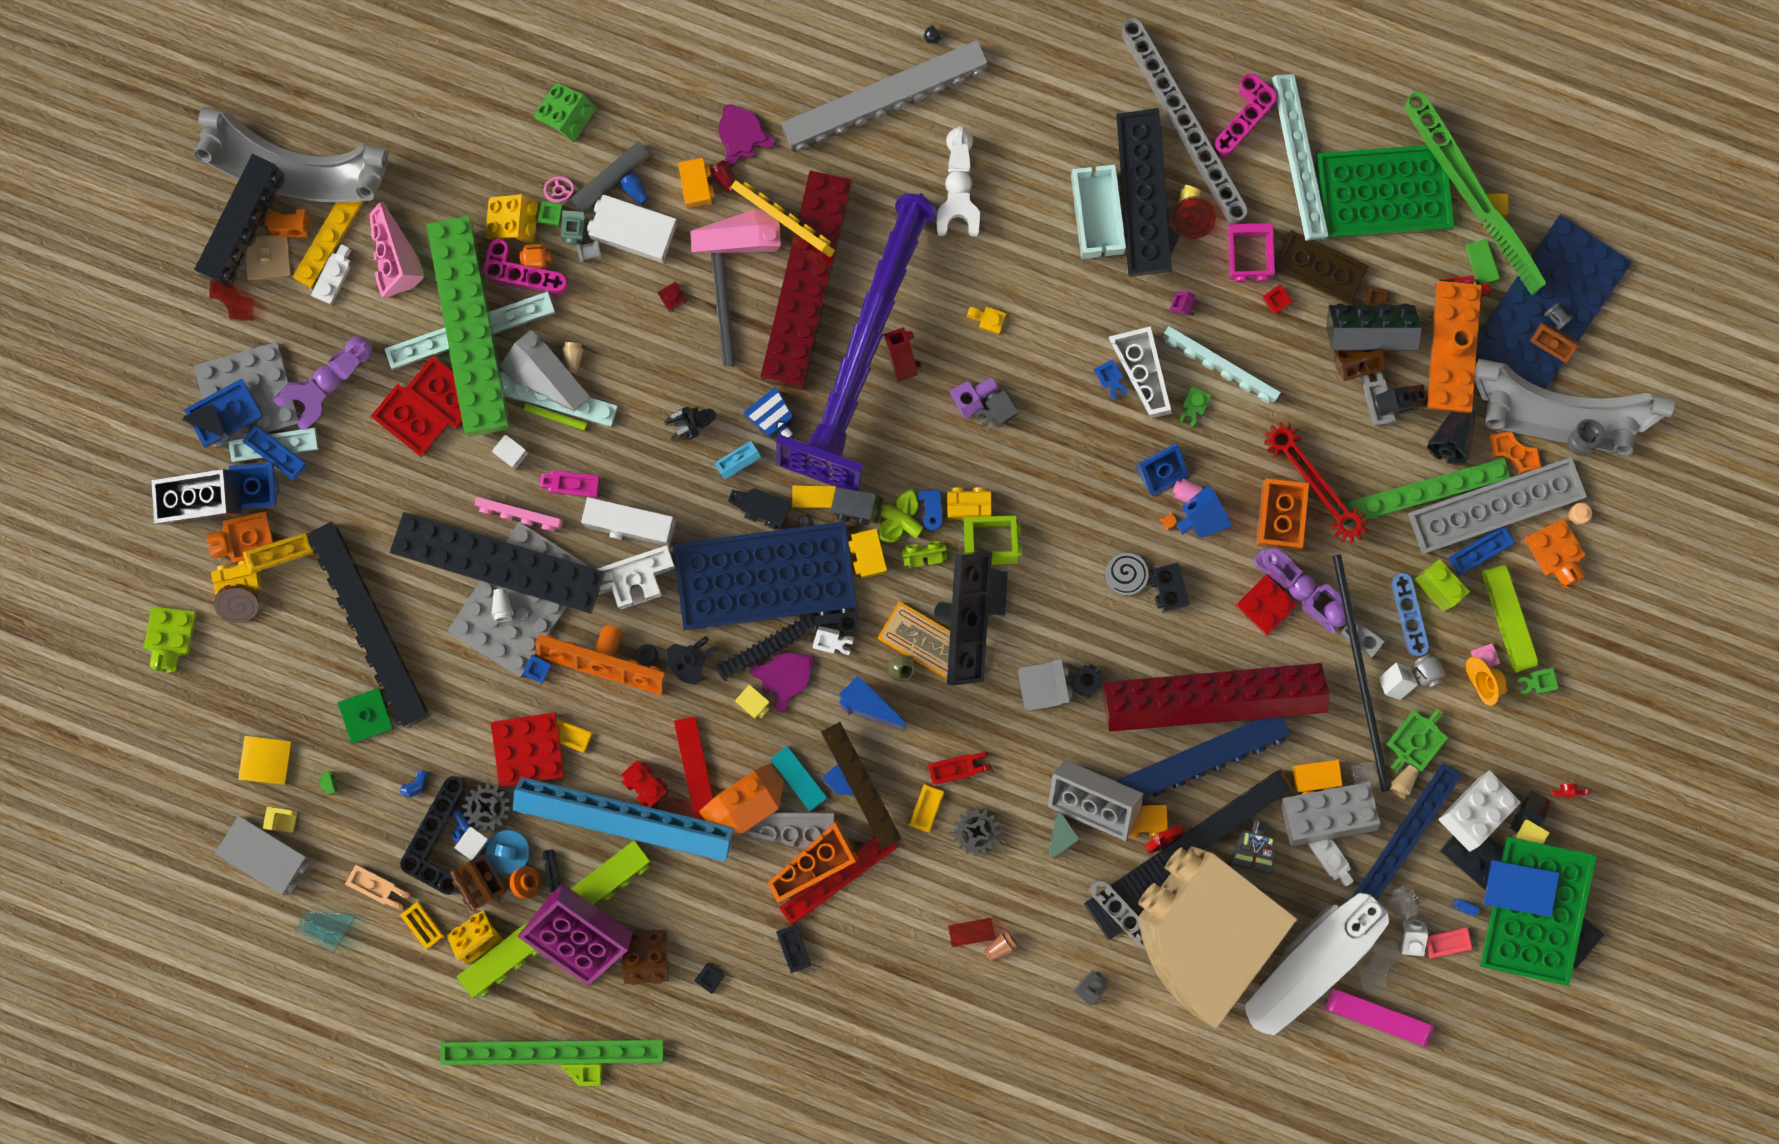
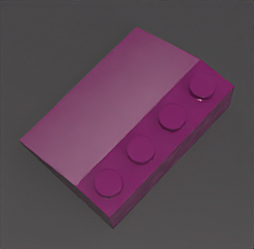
M562 884L547 898L519 933L518 938L589 986L628 951L633 933Z

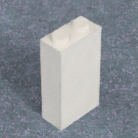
M602 195L601 200H597L594 212H596L594 220H590L587 227L590 239L598 240L600 243L664 263L677 227L676 219Z

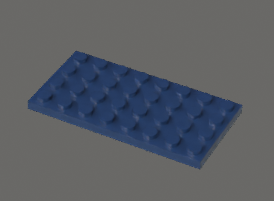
M1561 214L1531 255L1546 284L1534 295H1531L1524 282L1520 280V276H1517L1479 331L1477 338L1476 362L1479 359L1507 364L1517 375L1543 389L1548 387L1564 363L1530 342L1542 320L1557 327L1549 316L1546 317L1544 314L1557 302H1560L1561 308L1569 316H1573V319L1560 330L1579 341L1632 263Z
M845 521L673 544L684 631L815 614L823 611H837L845 608H857Z

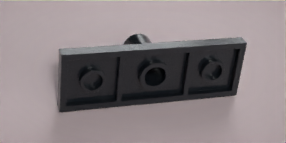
M992 552L955 553L952 603L941 601L934 609V618L937 622L951 625L947 684L949 685L984 682Z

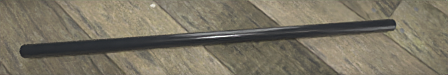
M1338 554L1332 556L1380 787L1382 792L1390 791L1342 556Z

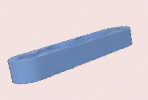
M1400 573L1392 579L1391 587L1407 650L1412 656L1420 657L1428 651V640L1413 581L1408 574ZM1400 578L1403 581H1407V585L1404 586L1405 593L1410 591V594L1399 597V594L1403 593L1402 587L1396 584L1400 581ZM1408 598L1412 601L1413 607L1411 610L1407 611L1402 608L1401 603L1403 599ZM1409 620H1415L1418 623V629L1415 632L1408 630L1407 622ZM1421 634V637H1417L1418 644L1423 645L1420 653L1416 649L1413 650L1412 646L1416 644L1415 638L1410 640L1409 636Z

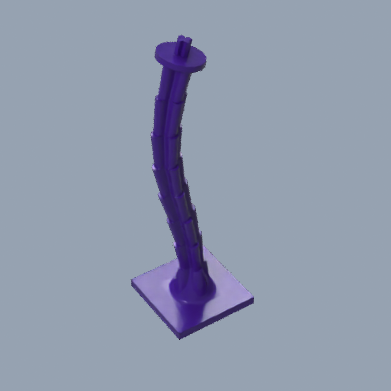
M903 194L896 200L895 210L898 213L895 227L889 234L882 260L878 261L870 291H867L858 324L854 325L846 357L842 358L834 390L829 394L822 422L817 425L807 444L779 434L776 441V466L831 486L859 491L863 464L842 457L847 436L845 432L859 403L857 399L871 370L869 367L883 337L882 330L895 304L894 298L907 273L906 267L919 243L917 239L924 226L933 223L937 216L935 206L926 197H923L924 194Z

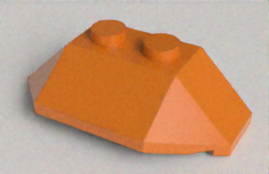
M773 763L767 764L754 770L718 794L699 813L705 821L733 827V833L743 834L779 810L784 779Z

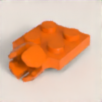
M266 511L222 521L223 529L208 534L206 538L207 544L209 543V546H212L208 547L211 557L217 559L227 556L231 558L232 564L245 560L243 552L274 543Z
M1564 518L1525 537L1524 541L1546 577L1555 575L1564 588L1572 586L1571 583L1574 582L1576 584L1584 578L1585 572L1580 565V560L1586 555Z

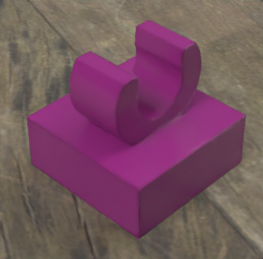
M1176 291L1169 311L1174 314L1194 315V312L1190 311L1191 305H1198V302L1194 299L1195 294L1189 291Z

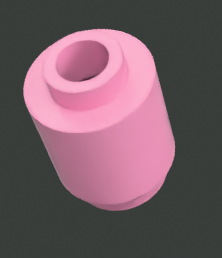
M1183 478L1181 482L1177 480L1172 492L1175 493V499L1186 503L1203 489L1202 486Z

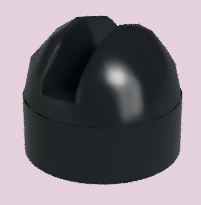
M933 25L929 26L924 32V40L927 43L933 44L942 39Z

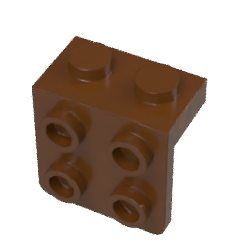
M665 930L630 931L633 934L629 948L622 955L624 983L638 985L650 982L654 984L669 982L667 932Z

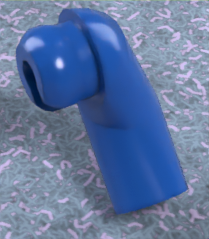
M461 808L452 813L457 822L455 831L452 832V839L455 842H459L468 828L471 827L467 823L468 819L464 817V812Z

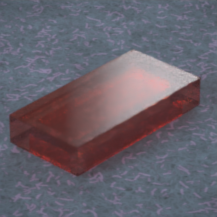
M992 918L948 925L952 947L995 940Z

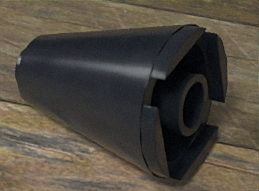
M1473 406L1470 414L1450 412L1428 441L1427 450L1431 455L1439 460L1441 457L1448 459V464H1466L1470 457L1476 411L1473 409Z

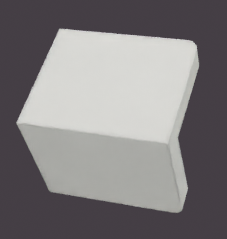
M504 435L492 450L497 457L514 470L517 469L528 455L524 448L507 435Z
M1397 662L1379 677L1385 695L1398 700L1404 698L1418 685L1412 668Z
M469 827L454 848L470 860L479 857L490 839L474 828Z

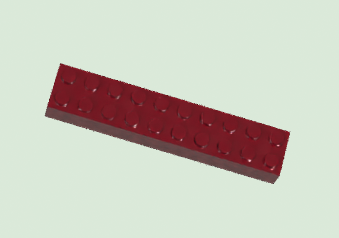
M812 170L809 171L798 217L800 220L799 225L803 227L806 224L816 231L814 236L818 238L822 235L831 242L829 246L835 252L830 258L796 233L794 234L760 377L763 382L804 390L852 189V179Z
M1322 663L1103 682V701L1109 732L1328 713L1330 694Z

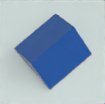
M1177 443L1139 462L1136 466V470L1151 496L1175 485L1177 480L1181 481L1183 478L1190 477Z
M273 463L229 466V470L239 471L242 509L276 506L279 484Z

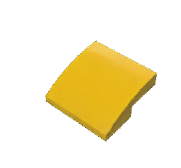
M244 736L238 780L285 785L291 741Z

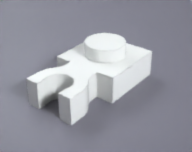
M818 626L813 648L833 654L835 649H838L843 654L849 655L851 647H846L844 644L852 645L854 637H841L838 630Z

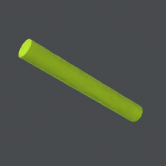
M526 403L524 406V411L583 431L586 430L588 425L586 422Z

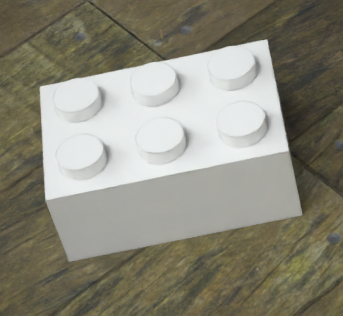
M1489 770L1481 775L1438 820L1470 852L1480 846L1521 802Z

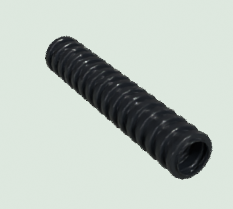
M806 614L805 618L800 617V621L797 622L795 620L794 624H788V627H783L782 631L779 632L777 630L775 635L770 634V637H765L762 642L759 640L757 645L752 644L753 647H747L744 652L741 650V654H734L735 657H729L728 661H722L723 664L721 665L716 664V669L721 678L726 682L728 681L727 678H733L734 674L739 675L741 670L744 672L746 671L745 668H751L752 664H758L757 661L760 660L762 662L764 661L763 658H769L770 654H776L775 651L778 650L780 652L782 647L787 648V645H792L793 641L796 640L798 642L800 637L805 638L807 633L810 635L811 631H817V626H815L811 615Z

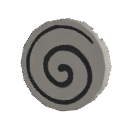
M1121 553L1114 556L1109 561L1105 570V580L1108 587L1121 596H1132L1139 593L1146 586L1149 578L1145 561L1133 553Z

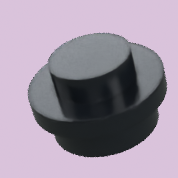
M642 645L637 650V660L644 666H651L658 660V651L653 645Z

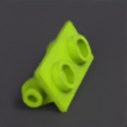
M932 541L925 546L912 544L902 549L903 557H907L903 558L904 567L924 566L923 558L926 557L928 565L943 563L944 560H947L945 543H940V541Z

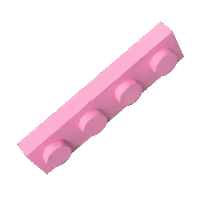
M476 497L474 504L479 508L480 513L492 515V512L498 513L502 519L512 521L513 518L520 519L522 524L532 527L534 523L542 525L541 529L554 532L555 529L561 530L563 524L562 520L480 497Z

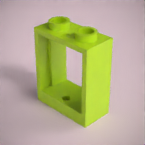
M1016 516L964 517L965 553L974 552L973 528L1011 527L1012 551L992 552L991 565L1018 564V556H1022V543L1017 541V536H1021V523L1016 522Z

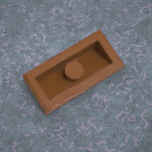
M1542 320L1530 339V342L1566 364L1580 344L1579 341L1561 330H1557L1556 327Z

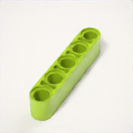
M1503 564L1482 571L1483 580L1512 668L1517 673L1538 666L1537 656L1507 567Z

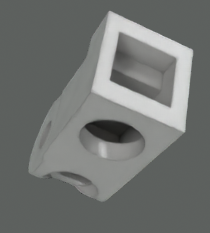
M1355 621L1361 652L1371 660L1384 641ZM1346 625L1340 634L1350 643Z

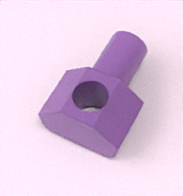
M990 377L975 387H972L969 381H966L950 390L949 393L963 418L966 419L977 411L982 410L984 407L980 400L998 391V387ZM969 395L973 401L970 404H964L961 402V397Z

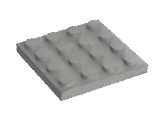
M278 342L194 365L203 399L242 378L263 415V418L230 435L228 440L222 439L215 443L216 448L228 446L229 441L244 439L255 424L268 434L297 426L299 415L295 401L291 400L284 406H278L273 401L276 394L286 384L290 383Z

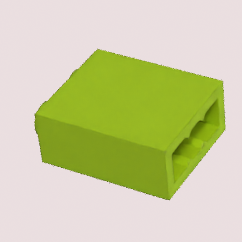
M1440 559L1430 564L1413 579L1442 611L1454 607L1470 592Z

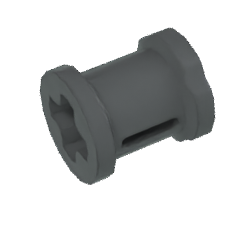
M1557 302L1544 314L1546 317L1549 316L1557 325V330H1560L1573 319L1572 315L1569 316L1561 308L1560 302Z

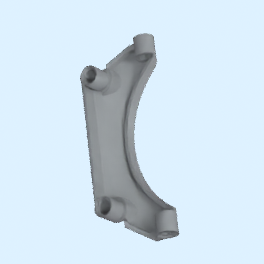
M1483 359L1478 360L1475 369L1474 380L1482 400L1489 401L1485 425L1488 428L1568 443L1570 434L1579 422L1584 419H1594L1604 429V437L1595 449L1618 455H1630L1633 453L1634 437L1637 432H1644L1663 417H1671L1675 405L1674 398L1650 393L1602 399L1555 393L1526 381L1517 375L1507 364Z

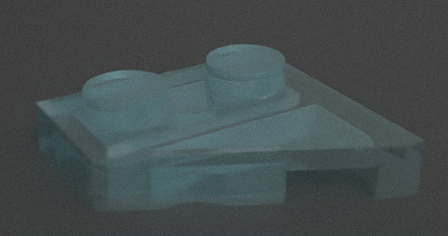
M306 912L296 927L295 932L334 954L356 916L354 914Z

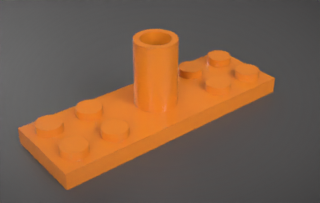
M1438 281L1436 283L1427 409L1469 414L1472 412L1481 285Z
M609 625L602 627L594 651L579 647L572 641L563 642L557 640L552 635L545 634L543 636L538 634L537 657L546 661L662 696L664 690L665 673L659 668L652 666L648 668L641 666L640 663L634 660L625 661L615 658L623 636V632L616 627Z

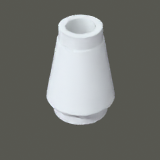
M494 590L492 606L494 621L507 622L512 620L514 613L507 590Z

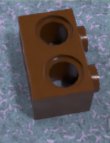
M1334 350L1335 366L1344 381L1385 370L1383 350Z

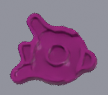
M728 104L723 108V116L719 122L718 133L721 142L726 148L725 162L729 163L730 166L736 165L741 157H754L755 146L771 149L774 146V138L762 131L757 117L752 112L737 108L733 104Z
M783 653L773 658L766 665L752 666L750 672L753 677L762 681V691L764 694L776 693L775 709L778 712H784L790 699L801 693L808 685L810 670L814 660L809 654Z

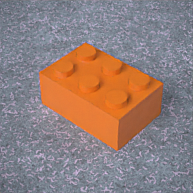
M1267 478L1262 482L1256 546L1300 551L1303 548L1309 483Z

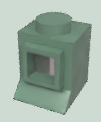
M562 210V241H565L568 245L584 243L586 228L584 212Z

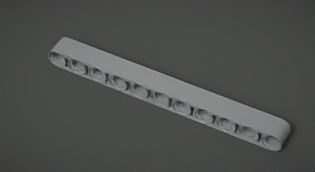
M1135 18L1128 19L1122 30L1123 40L1229 224H1241L1247 215V207L1142 23ZM1130 27L1135 28L1137 33L1130 34L1127 29ZM1145 46L1148 51L1140 52L1137 47ZM1155 64L1157 65L1158 69L1152 71L1148 68L1147 65ZM1165 82L1169 87L1162 89L1158 86V83ZM1175 100L1179 103V106L1172 107L1168 101ZM1186 118L1189 124L1186 126L1182 125L1179 119ZM1196 136L1200 142L1193 144L1189 138ZM1200 155L1209 156L1210 161L1203 162L1200 159ZM1217 173L1221 179L1218 181L1213 180L1210 174ZM1221 192H1229L1231 194V198H1223L1221 196ZM1237 209L1241 212L1242 216L1234 217L1231 211Z

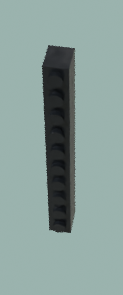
M331 521L309 532L308 534L311 538L308 540L309 545L314 552L317 551L319 554L318 563L323 571H327L329 575L327 581L331 589H336L339 595L336 598L342 610L346 609L348 614L346 620L351 629L355 628L358 634L355 637L357 643L361 648L364 647L368 654L365 656V659L370 667H374L377 673L374 677L380 687L383 686L386 694H384L386 702L389 706L393 705L396 711L393 715L399 726L402 725L404 728H409L431 717L337 525Z

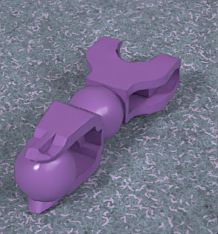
M361 336L352 337L348 340L343 350L328 360L326 366H321L314 372L313 379L310 377L305 382L296 381L286 384L276 394L273 401L278 406H284L291 400L303 402L305 410L298 418L297 425L302 430L308 428L320 417L322 411L321 403L327 396L326 393L336 390L340 385V381L347 379L359 363H364L371 357L373 350L370 341Z
M1270 548L1259 551L1254 559L1256 567L1283 587L1289 588L1290 594L1294 598L1303 600V611L1315 621L1321 623L1330 633H1336L1335 628L1346 624L1341 595L1329 584L1316 585L1312 576L1302 573L1303 571L1279 549ZM1320 592H1324L1334 600L1325 605L1322 614L1313 607L1314 601L1319 598Z

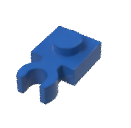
M1113 359L1093 370L1102 388L1109 387L1111 389L1110 397L1112 400L1117 399L1114 393L1115 390H1121L1123 395L1127 394L1126 388L1119 384L1123 377Z

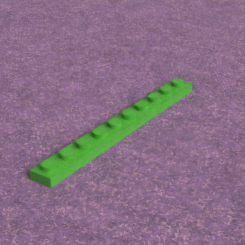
M664 1040L441 1042L440 1065L663 1063Z

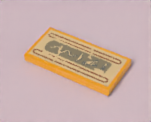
M899 601L877 639L903 655L909 656L915 662L947 680L950 630Z

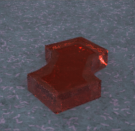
M210 281L209 298L218 300L227 307L231 321H253L254 300L252 298L240 295L234 283L229 285L227 289Z

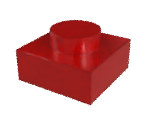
M1280 284L1262 297V300L1273 315L1293 302Z

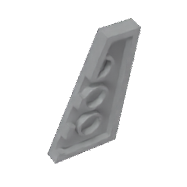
M774 812L746 831V835L805 849L834 823V812Z

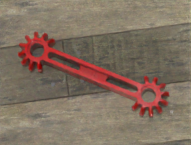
M1282 422L1278 423L1279 429L1271 425L1270 429L1273 433H1265V436L1269 439L1264 441V445L1270 446L1267 452L1272 453L1275 450L1274 458H1278L1279 454L1283 453L1304 481L1309 483L1311 490L1339 523L1331 525L1332 530H1338L1334 534L1335 538L1343 535L1342 543H1345L1346 538L1349 537L1350 543L1353 544L1354 536H1356L1361 541L1362 535L1360 533L1367 534L1368 532L1366 528L1362 527L1369 524L1368 520H1362L1365 517V513L1357 515V507L1354 508L1353 513L1347 510L1294 443L1301 440V436H1294L1298 432L1297 428L1290 431L1291 424L1287 423L1286 427L1283 428ZM1286 436L1289 441L1286 445H1279L1276 442L1277 438ZM1290 450H1293L1307 467L1308 473H1305L1289 453ZM1325 492H1327L1344 515L1341 516L1335 511L1323 496ZM1352 520L1356 523V527L1353 530H1347L1343 526L1344 522Z

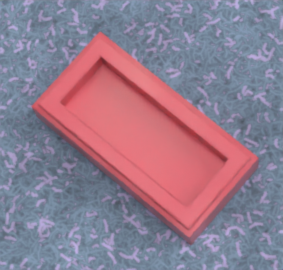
M1468 927L1428 935L1426 943L1428 958L1473 949Z

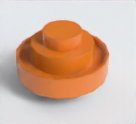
M524 866L516 869L511 874L510 887L516 897L530 899L539 893L541 879L535 869Z

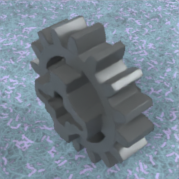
M487 784L485 789L482 785H478L477 792L471 789L472 796H465V799L469 802L462 805V807L468 809V812L463 815L464 817L470 816L468 824L476 823L474 829L478 830L483 826V831L487 832L490 826L495 831L496 824L503 826L502 819H509V816L505 813L506 811H511L510 807H506L510 799L503 798L506 792L502 791L499 793V786H495L492 790L491 784ZM492 793L494 796L486 799L481 794ZM475 801L477 803L476 811L473 813V804ZM482 802L486 804L491 803V806L489 807L491 813L486 811L483 812L485 807ZM499 803H501L500 814L497 812V806ZM489 817L492 821L484 823L480 819Z
M978 808L975 809V813H971L968 809L966 817L962 814L959 815L962 820L961 822H954L958 826V829L952 831V833L958 834L954 842L960 841L961 844L958 848L966 847V854L973 850L974 856H977L978 851L981 850L983 855H985L986 848L988 847L990 850H993L994 848L991 843H998L999 841L995 838V835L1000 834V831L995 830L999 823L992 822L995 817L994 815L986 816L987 810L980 814ZM978 817L977 822L974 824L965 823L970 818ZM985 821L990 825L991 834L985 830ZM977 826L981 827L980 832L986 835V837L979 835L976 838L972 837L973 833L967 827L974 829ZM962 830L968 834L969 840L967 843L962 837ZM979 840L988 841L983 846L974 847Z

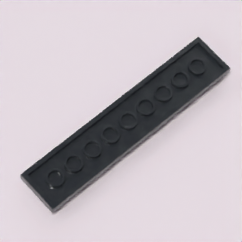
M406 512L402 514L390 550L391 554L591 615L605 576V572Z

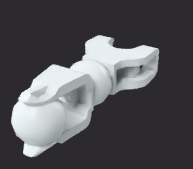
M958 127L951 130L946 138L947 147L951 151L948 168L949 175L945 182L949 193L948 200L937 211L938 236L946 235L949 221L959 217L967 222L969 235L977 237L979 234L980 212L971 203L969 193L972 189V178L969 175V150L973 145V136L966 128Z

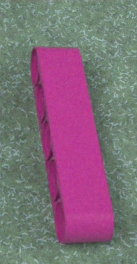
M1333 988L1325 1006V1009L1425 1047L1428 1046L1434 1026Z

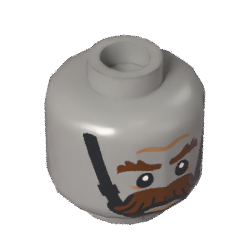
M1428 654L1415 661L1416 665L1413 667V672L1421 686L1429 685L1430 688H1434L1442 684L1441 679L1446 673L1437 657H1431Z

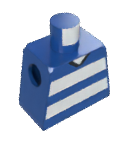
M776 387L743 412L746 419L769 438H772L777 433L788 438L793 437L795 434L788 426L794 420Z

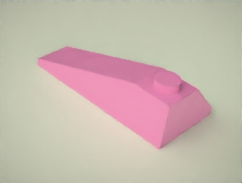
M379 202L369 215L372 239L376 240V252L373 255L374 260H378L379 272H375L376 281L381 297L387 298L415 288L425 276L417 254L384 202Z
M753 209L690 232L692 253L777 252L781 246L779 222L762 209Z

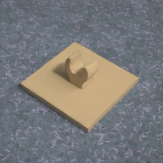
M273 235L256 237L253 245L249 246L245 253L247 255V279L258 280L291 276L288 237H276Z

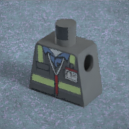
M1254 821L1252 833L1241 832L1228 865L1272 875L1274 839L1265 837L1266 823Z

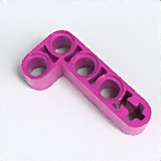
M1246 74L1240 81L1238 86L1239 94L1249 103L1217 137L1213 149L1218 158L1223 159L1230 156L1270 111L1276 100L1275 91L1254 74ZM1244 83H1252L1254 89H1247ZM1260 97H1268L1270 103H1263ZM1249 111L1254 112L1257 118L1250 119L1246 113ZM1239 127L1243 133L1240 135L1235 134L1232 128ZM1227 139H1229L1227 148L1221 149L1220 145H1224Z
M495 239L489 244L484 264V273L491 282L540 293L548 292L550 295L562 296L568 291V282L561 273L509 263L511 252L503 240ZM498 247L505 248L504 253L501 255L494 254ZM492 268H500V272L497 275H490ZM521 272V276L517 280H512V273ZM535 276L542 277L539 284H532V279ZM558 280H560L562 285H558V287L555 288L554 284H557Z

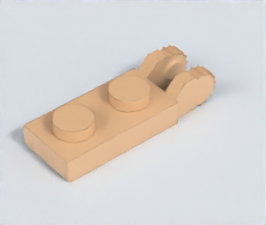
M359 865L354 866L345 884L382 904H388L402 911L404 906L397 901L389 899L392 891L403 898H408L410 895L407 891L396 887V884Z

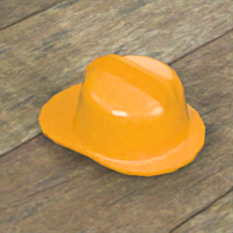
M1473 656L1466 661L1467 674L1481 700L1486 705H1495L1498 702L1499 696L1508 692L1505 676L1500 670L1488 667L1479 657Z

